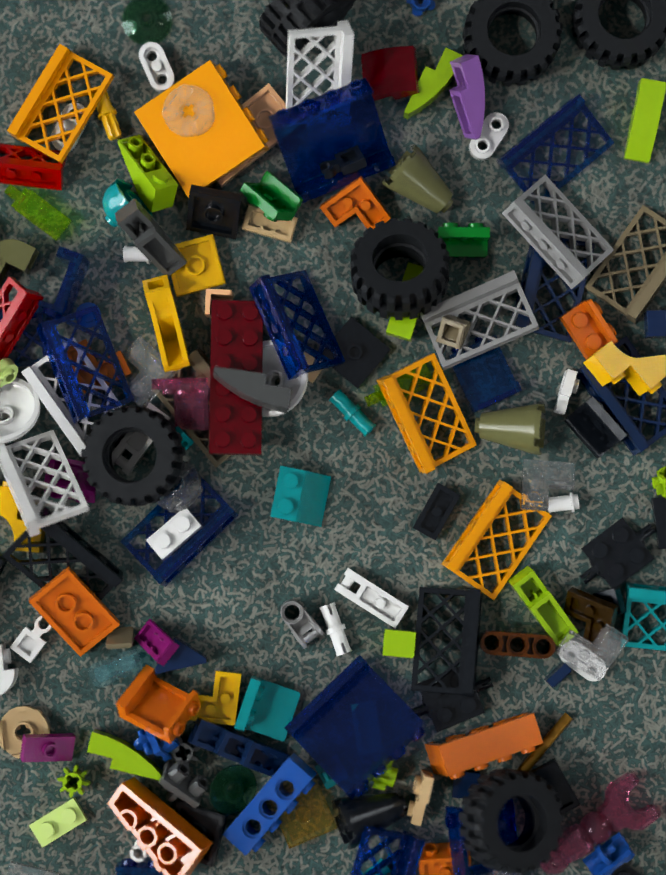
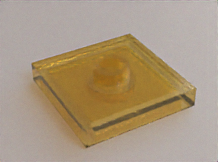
M317 779L314 780L315 785L306 795L302 792L298 795L296 800L299 803L290 814L284 812L279 817L282 821L280 828L289 849L337 829ZM269 800L273 811H277V804Z

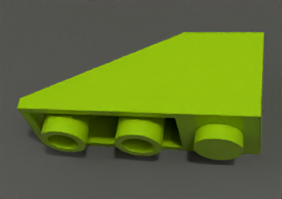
M139 134L119 139L117 143L138 196L152 213L173 207L178 183L142 136Z

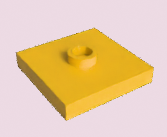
M213 234L175 244L187 261L184 266L171 274L176 297L226 285Z

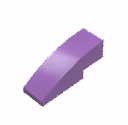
M466 54L450 61L457 86L450 89L449 92L464 137L476 140L480 138L483 127L485 86L479 55Z

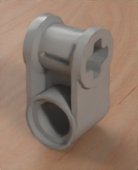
M289 599L282 604L280 609L281 617L303 649L307 648V644L318 635L322 636L325 634L316 620L309 615L299 601ZM289 605H295L299 608V615L295 618H288L284 613L285 608Z

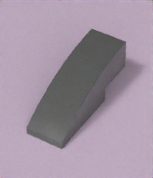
M135 198L115 213L117 224L134 240L135 246L164 275L167 274L169 277L187 263L172 240Z
M214 366L213 377L237 396L269 410L283 413L288 412L292 388L266 384L267 374Z

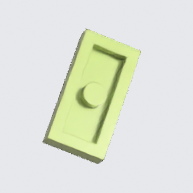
M73 797L31 823L29 827L43 848L87 821L88 818L76 798Z

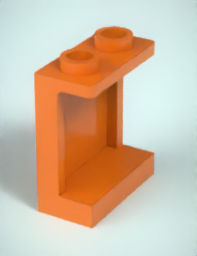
M146 664L116 702L119 717L171 744L176 737L182 735L189 719L198 713L200 700L197 691L192 690L188 694L157 678L154 668Z

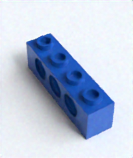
M293 753L222 835L245 856L251 850L256 853L266 841L262 838L269 830L273 833L282 823L279 817L284 812L290 814L299 803L296 800L301 792L306 795L315 785L312 779L317 773L299 756ZM283 781H290L294 786V792L286 791L283 787ZM267 800H272L277 804V811L268 809ZM250 820H257L261 825V830L253 829L250 825Z

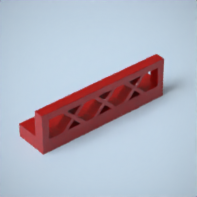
M0 144V153L7 154L3 157L0 156V183L62 191L63 169L67 157L62 164L59 162L50 163L46 162V160L52 159L51 157L33 147ZM51 150L52 152L56 153L57 155H59V153H60V151ZM24 156H30V157H32V158L29 159V160L21 159V157H24Z
M8 276L0 290V310H3V318L0 321V360L8 358L44 298L39 292L26 289L14 277ZM14 287L18 293L13 301L9 302V293Z

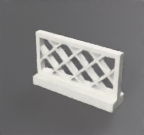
M348 20L337 21V26L288 30L285 122L287 125L337 120L338 124H348L354 32ZM334 35V41L327 48L319 43L325 36ZM307 38L310 41L301 50L295 47V39ZM316 46L322 52L312 61L306 54ZM328 56L333 60V63L324 71L318 64ZM303 59L309 65L298 73L294 69V65ZM315 69L321 75L310 83L305 77ZM327 79L331 82V86L323 93L317 87ZM302 81L308 87L300 95H297L293 92V88ZM314 91L320 97L309 105L304 99ZM324 101L330 104V112L319 113L316 110ZM299 104L307 108L300 115H292V110Z
M74 337L21 372L80 456L81 450L85 449L87 442H84L87 426L94 423L88 421L91 406L105 408V413L109 412V409L114 410V408L122 406ZM71 345L78 352L76 364L62 361L63 351ZM59 354L58 360H52V358ZM81 358L86 363V365L80 364ZM46 362L58 363L55 378L45 377L39 367ZM61 364L76 366L73 382L59 379ZM79 367L91 370L93 373L91 385L77 382ZM96 379L98 380L101 386H95ZM48 380L54 381V387L51 386ZM58 382L73 384L70 399L58 396L56 393ZM76 385L91 387L88 403L74 400ZM94 388L105 390L108 395L106 406L92 403ZM110 400H112L116 407H110ZM63 401L69 402V408L65 406ZM73 403L88 405L85 421L75 419L72 416ZM77 422L84 423L83 430Z
M54 430L7 446L4 443L0 444V468L30 537L40 534L39 528L89 511L88 504ZM52 440L53 445L49 451L38 448L42 442ZM22 449L29 451L25 459L15 457L13 452ZM34 454L45 456L41 465L31 462ZM51 459L62 462L58 470L47 467ZM26 467L38 470L33 479L22 475ZM43 472L54 476L50 484L38 481ZM59 478L70 481L67 489L55 486ZM35 486L46 490L42 498L31 495ZM51 492L63 495L59 503L47 500ZM68 497L80 502V505L72 508L64 506ZM43 506L55 509L52 515L41 518L39 513Z

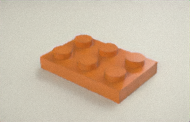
M69 566L29 598V603L80 657L120 625V621Z

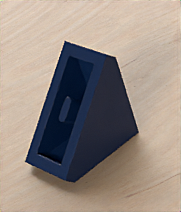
M175 637L173 640L179 645L178 649L164 667L158 663L154 670L155 674L207 663L208 659L206 655L178 637Z

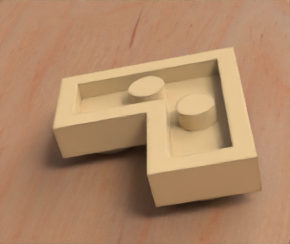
M421 769L420 775H415L412 790H414L413 794L416 795L414 801L409 800L406 816H410L411 824L418 826L422 824L425 806L429 803L434 782V776L431 771Z

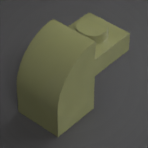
M16 239L0 241V286L10 266L29 275L40 252L36 248Z

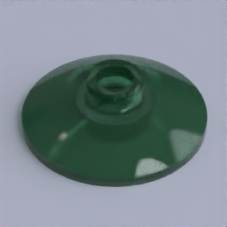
M132 0L126 6L122 15L124 32L130 40L139 45H144L148 42L160 43L168 36L172 28L173 19L171 11L162 0ZM146 14L151 16L148 22L142 21V17Z
M239 764L230 765L222 769L215 776L210 787L209 796L214 809L224 815H235L242 812L255 796L257 789L255 775L249 768Z

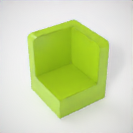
M384 628L382 655L413 658L416 631Z

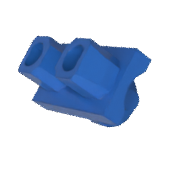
M139 730L137 732L139 738L134 741V747L137 751H145L147 756L152 753L156 756H162L164 762L172 758L170 752L180 745L177 737L169 744L145 730Z
M618 832L604 844H597L594 847L595 851L585 857L583 862L592 875H611L622 864L634 858L635 853L623 834Z

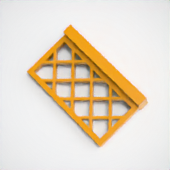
M59 44L7 129V132L20 142L26 143L62 164L114 79V75ZM74 61L80 63L83 73L70 77L69 68ZM100 74L105 77L100 86L91 88L90 76ZM85 78L87 90L74 93L72 82ZM68 83L70 95L57 98L56 90L58 86ZM89 95L90 103L88 107L78 110L76 98ZM72 100L74 111L61 115L59 103ZM54 105L57 116L44 120L43 111L46 107ZM76 117L77 125L75 128L65 132L62 120ZM58 122L61 133L48 137L45 125ZM41 127L44 138L36 141L28 138L32 129ZM58 139L63 140L64 146L59 155L51 151L49 142Z
M431 353L388 376H383L376 380L419 472L427 474L435 470V467L477 446L435 353ZM431 361L434 368L431 379L419 375L422 365ZM416 368L415 374L410 372ZM404 374L413 376L409 391L402 389L396 378ZM418 379L430 382L426 396L413 393ZM434 385L443 387L445 391L442 402L430 399ZM412 396L424 400L420 414L412 412L409 407ZM429 402L441 406L436 420L424 416ZM445 407L452 409L456 415L453 425L441 422ZM423 419L435 423L431 437L423 435L420 430ZM439 425L451 428L447 443L435 439ZM456 430L463 432L468 443L461 447L452 445ZM434 442L446 446L443 456L434 460L431 454Z
M499 480L441 565L476 589L481 590L483 594L492 600H495L552 515L516 491L505 481ZM511 495L519 499L521 510L508 513L506 503ZM525 504L528 505L530 509H525ZM536 511L543 516L537 526L528 527L526 513ZM522 514L524 528L511 530L508 516ZM504 517L506 532L493 534V521ZM525 532L526 542L523 547L514 548L511 534ZM507 535L509 549L496 552L494 538ZM490 539L492 553L479 555L477 545L480 540ZM510 553L512 561L510 566L499 569L497 555ZM493 556L495 570L482 573L479 559ZM475 560L477 574L467 576L460 571L466 561ZM496 574L497 585L490 592L484 588L482 577ZM478 578L479 584L475 582L473 579Z

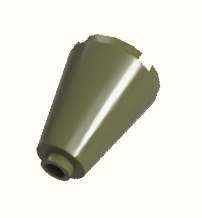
M414 144L411 146L413 152L406 151L389 170L388 173L391 174L390 179L384 178L381 184L436 214L440 211L445 213L454 202L451 199L453 193L420 148Z
M538 403L483 412L480 418L476 417L475 433H479V437L487 441L534 455H542L540 448L544 446L546 420L541 419L542 413H546L545 404Z

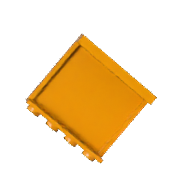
M211 60L134 112L188 198L191 185L209 187L262 150H269L266 144L269 141L268 137L261 128L256 129L252 122L255 120L254 115L247 106L245 108L242 107L239 99L242 98L234 85L229 86L225 80L228 77L226 71L220 63L216 65Z

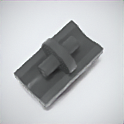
M168 761L163 765L164 771L159 780V784L167 790L165 798L170 802L179 798L192 807L197 808L201 803L202 795L207 790L208 779L202 775H197L193 779L188 775L190 769L187 764L179 761L173 765Z

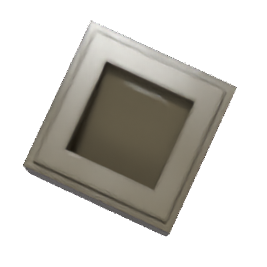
M452 315L442 317L436 342L460 350L470 329L471 322Z
M131 626L117 627L107 635L106 648L108 649L132 648L135 645L134 628Z

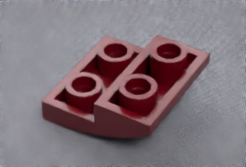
M414 46L390 47L361 54L364 99L368 103L389 96L398 100L419 93L416 48Z

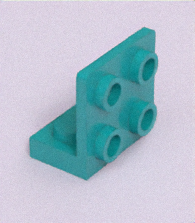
M252 676L234 728L241 731L247 729L279 741H285L300 698V692Z

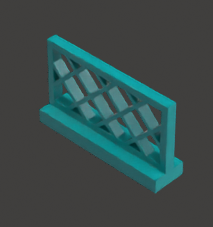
M626 582L625 607L627 612L623 616L620 645L623 647L666 651V641L663 644L655 643L650 637L662 627L666 631V619L661 621L654 613V610L658 607L666 605V586ZM632 602H642L648 610L636 619L631 613ZM647 603H652L654 605L650 608V606ZM652 613L659 624L647 633L639 622ZM631 617L634 621L629 624V620ZM635 625H638L645 634L637 641L627 640L628 631ZM647 639H649L652 643L644 642V641L647 640Z

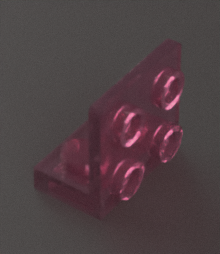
M175 377L151 379L152 389L162 390V394H174L176 427L179 426L181 429L188 430L209 429L210 414L208 411L209 389L207 378Z

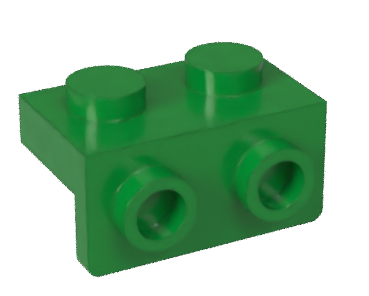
M271 171L265 172L260 183L244 182L240 189V192L247 197V202L255 207H259L264 212L263 215L273 222H277V220L292 221L303 201L302 197Z
M443 223V227L437 228L438 238H443L446 243L449 257H487L490 227H484L483 223H469L468 227H458V223Z

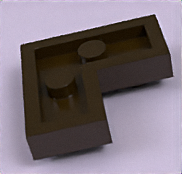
M572 587L567 592L564 608L565 614L586 622L582 641L584 646L606 654L610 650L618 605Z

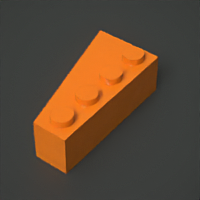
M522 713L493 722V727L490 728L489 725L471 729L469 731L470 735L467 736L465 733L445 737L446 743L443 744L433 743V741L424 744L433 774L450 776V779H456L466 775L465 771L474 768V771L482 770L489 767V762L491 761L505 762L512 759V754L521 751V754H527L535 751V746L543 744L535 714Z
M135 777L121 783L108 802V805L128 831L131 830L137 838V844L143 851L146 850L154 861L153 865L157 871L162 872L164 875H191L213 844V842Z

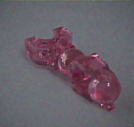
M627 772L609 783L605 790L603 804L596 808L598 811L587 813L582 818L580 825H571L563 831L562 837L558 838L557 843L559 846L556 852L552 851L550 853L551 859L546 864L540 862V868L545 873L557 875L564 872L569 863L591 853L595 847L594 845L606 842L611 836L612 831L618 832L623 828L643 830L661 816L659 807L652 804L638 810L630 807L628 801L629 793L639 783L636 773Z

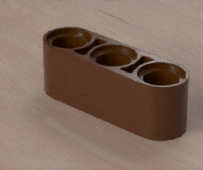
M486 630L479 636L480 648L490 655L545 659L551 657L556 648L553 639L544 634ZM489 635L496 636L498 641L497 646L493 649H487L484 646V640ZM515 637H520L523 640V647L519 651H513L510 648V642ZM541 639H546L549 643V648L544 653H538L536 650V644Z

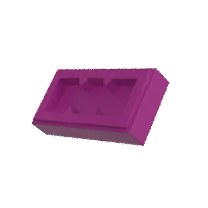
M149 619L134 637L141 647L163 667L179 647L152 619Z
M73 733L23 734L20 760L22 762L72 761L76 736Z

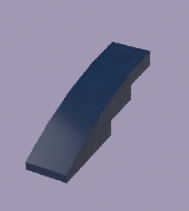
M200 717L197 718L188 738L190 744L212 751L218 756L235 761L244 767L271 777L291 756L274 747Z

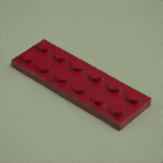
M212 300L209 455L261 456L262 407L237 396L225 388L213 377L215 366L262 373L263 301Z

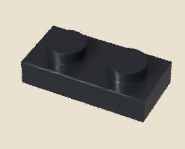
M437 483L413 528L436 540L461 495Z

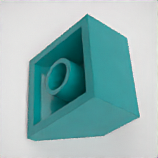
M280 466L270 517L321 527L331 476Z

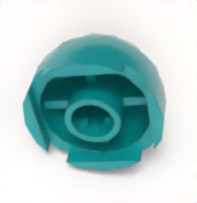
M118 178L108 187L103 195L102 203L106 214V221L115 228L119 226L115 213L134 198L152 216V213L140 197L130 190L133 186Z

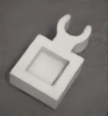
M567 369L564 372L554 413L565 414L571 393L576 394L580 379L576 378L577 371Z
M42 616L36 619L33 630L26 626L10 646L13 651L29 663L33 662L47 643L42 638L43 634L53 628L50 624L46 629L40 626V621L43 619Z

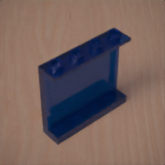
M366 78L353 80L341 88L329 90L321 96L304 100L296 106L281 109L275 114L268 116L294 190L303 198L302 203L349 185L360 176L364 179L396 166L394 157L388 148L374 103L373 89ZM358 145L365 157L367 166L355 173L343 176L342 172H340L333 178L325 180L319 164L324 161L334 160V154Z
M359 655L284 728L346 795L353 799L355 796L357 798L362 796L369 788L367 784L374 777L379 779L388 770L386 766L393 759L395 761L400 759L407 751L405 747L412 740L414 743L417 742L425 734L426 731L424 729L427 725Z

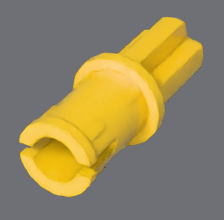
M106 90L97 105L98 120H102L108 139L113 141L121 138L122 132L115 116L117 111L113 109Z

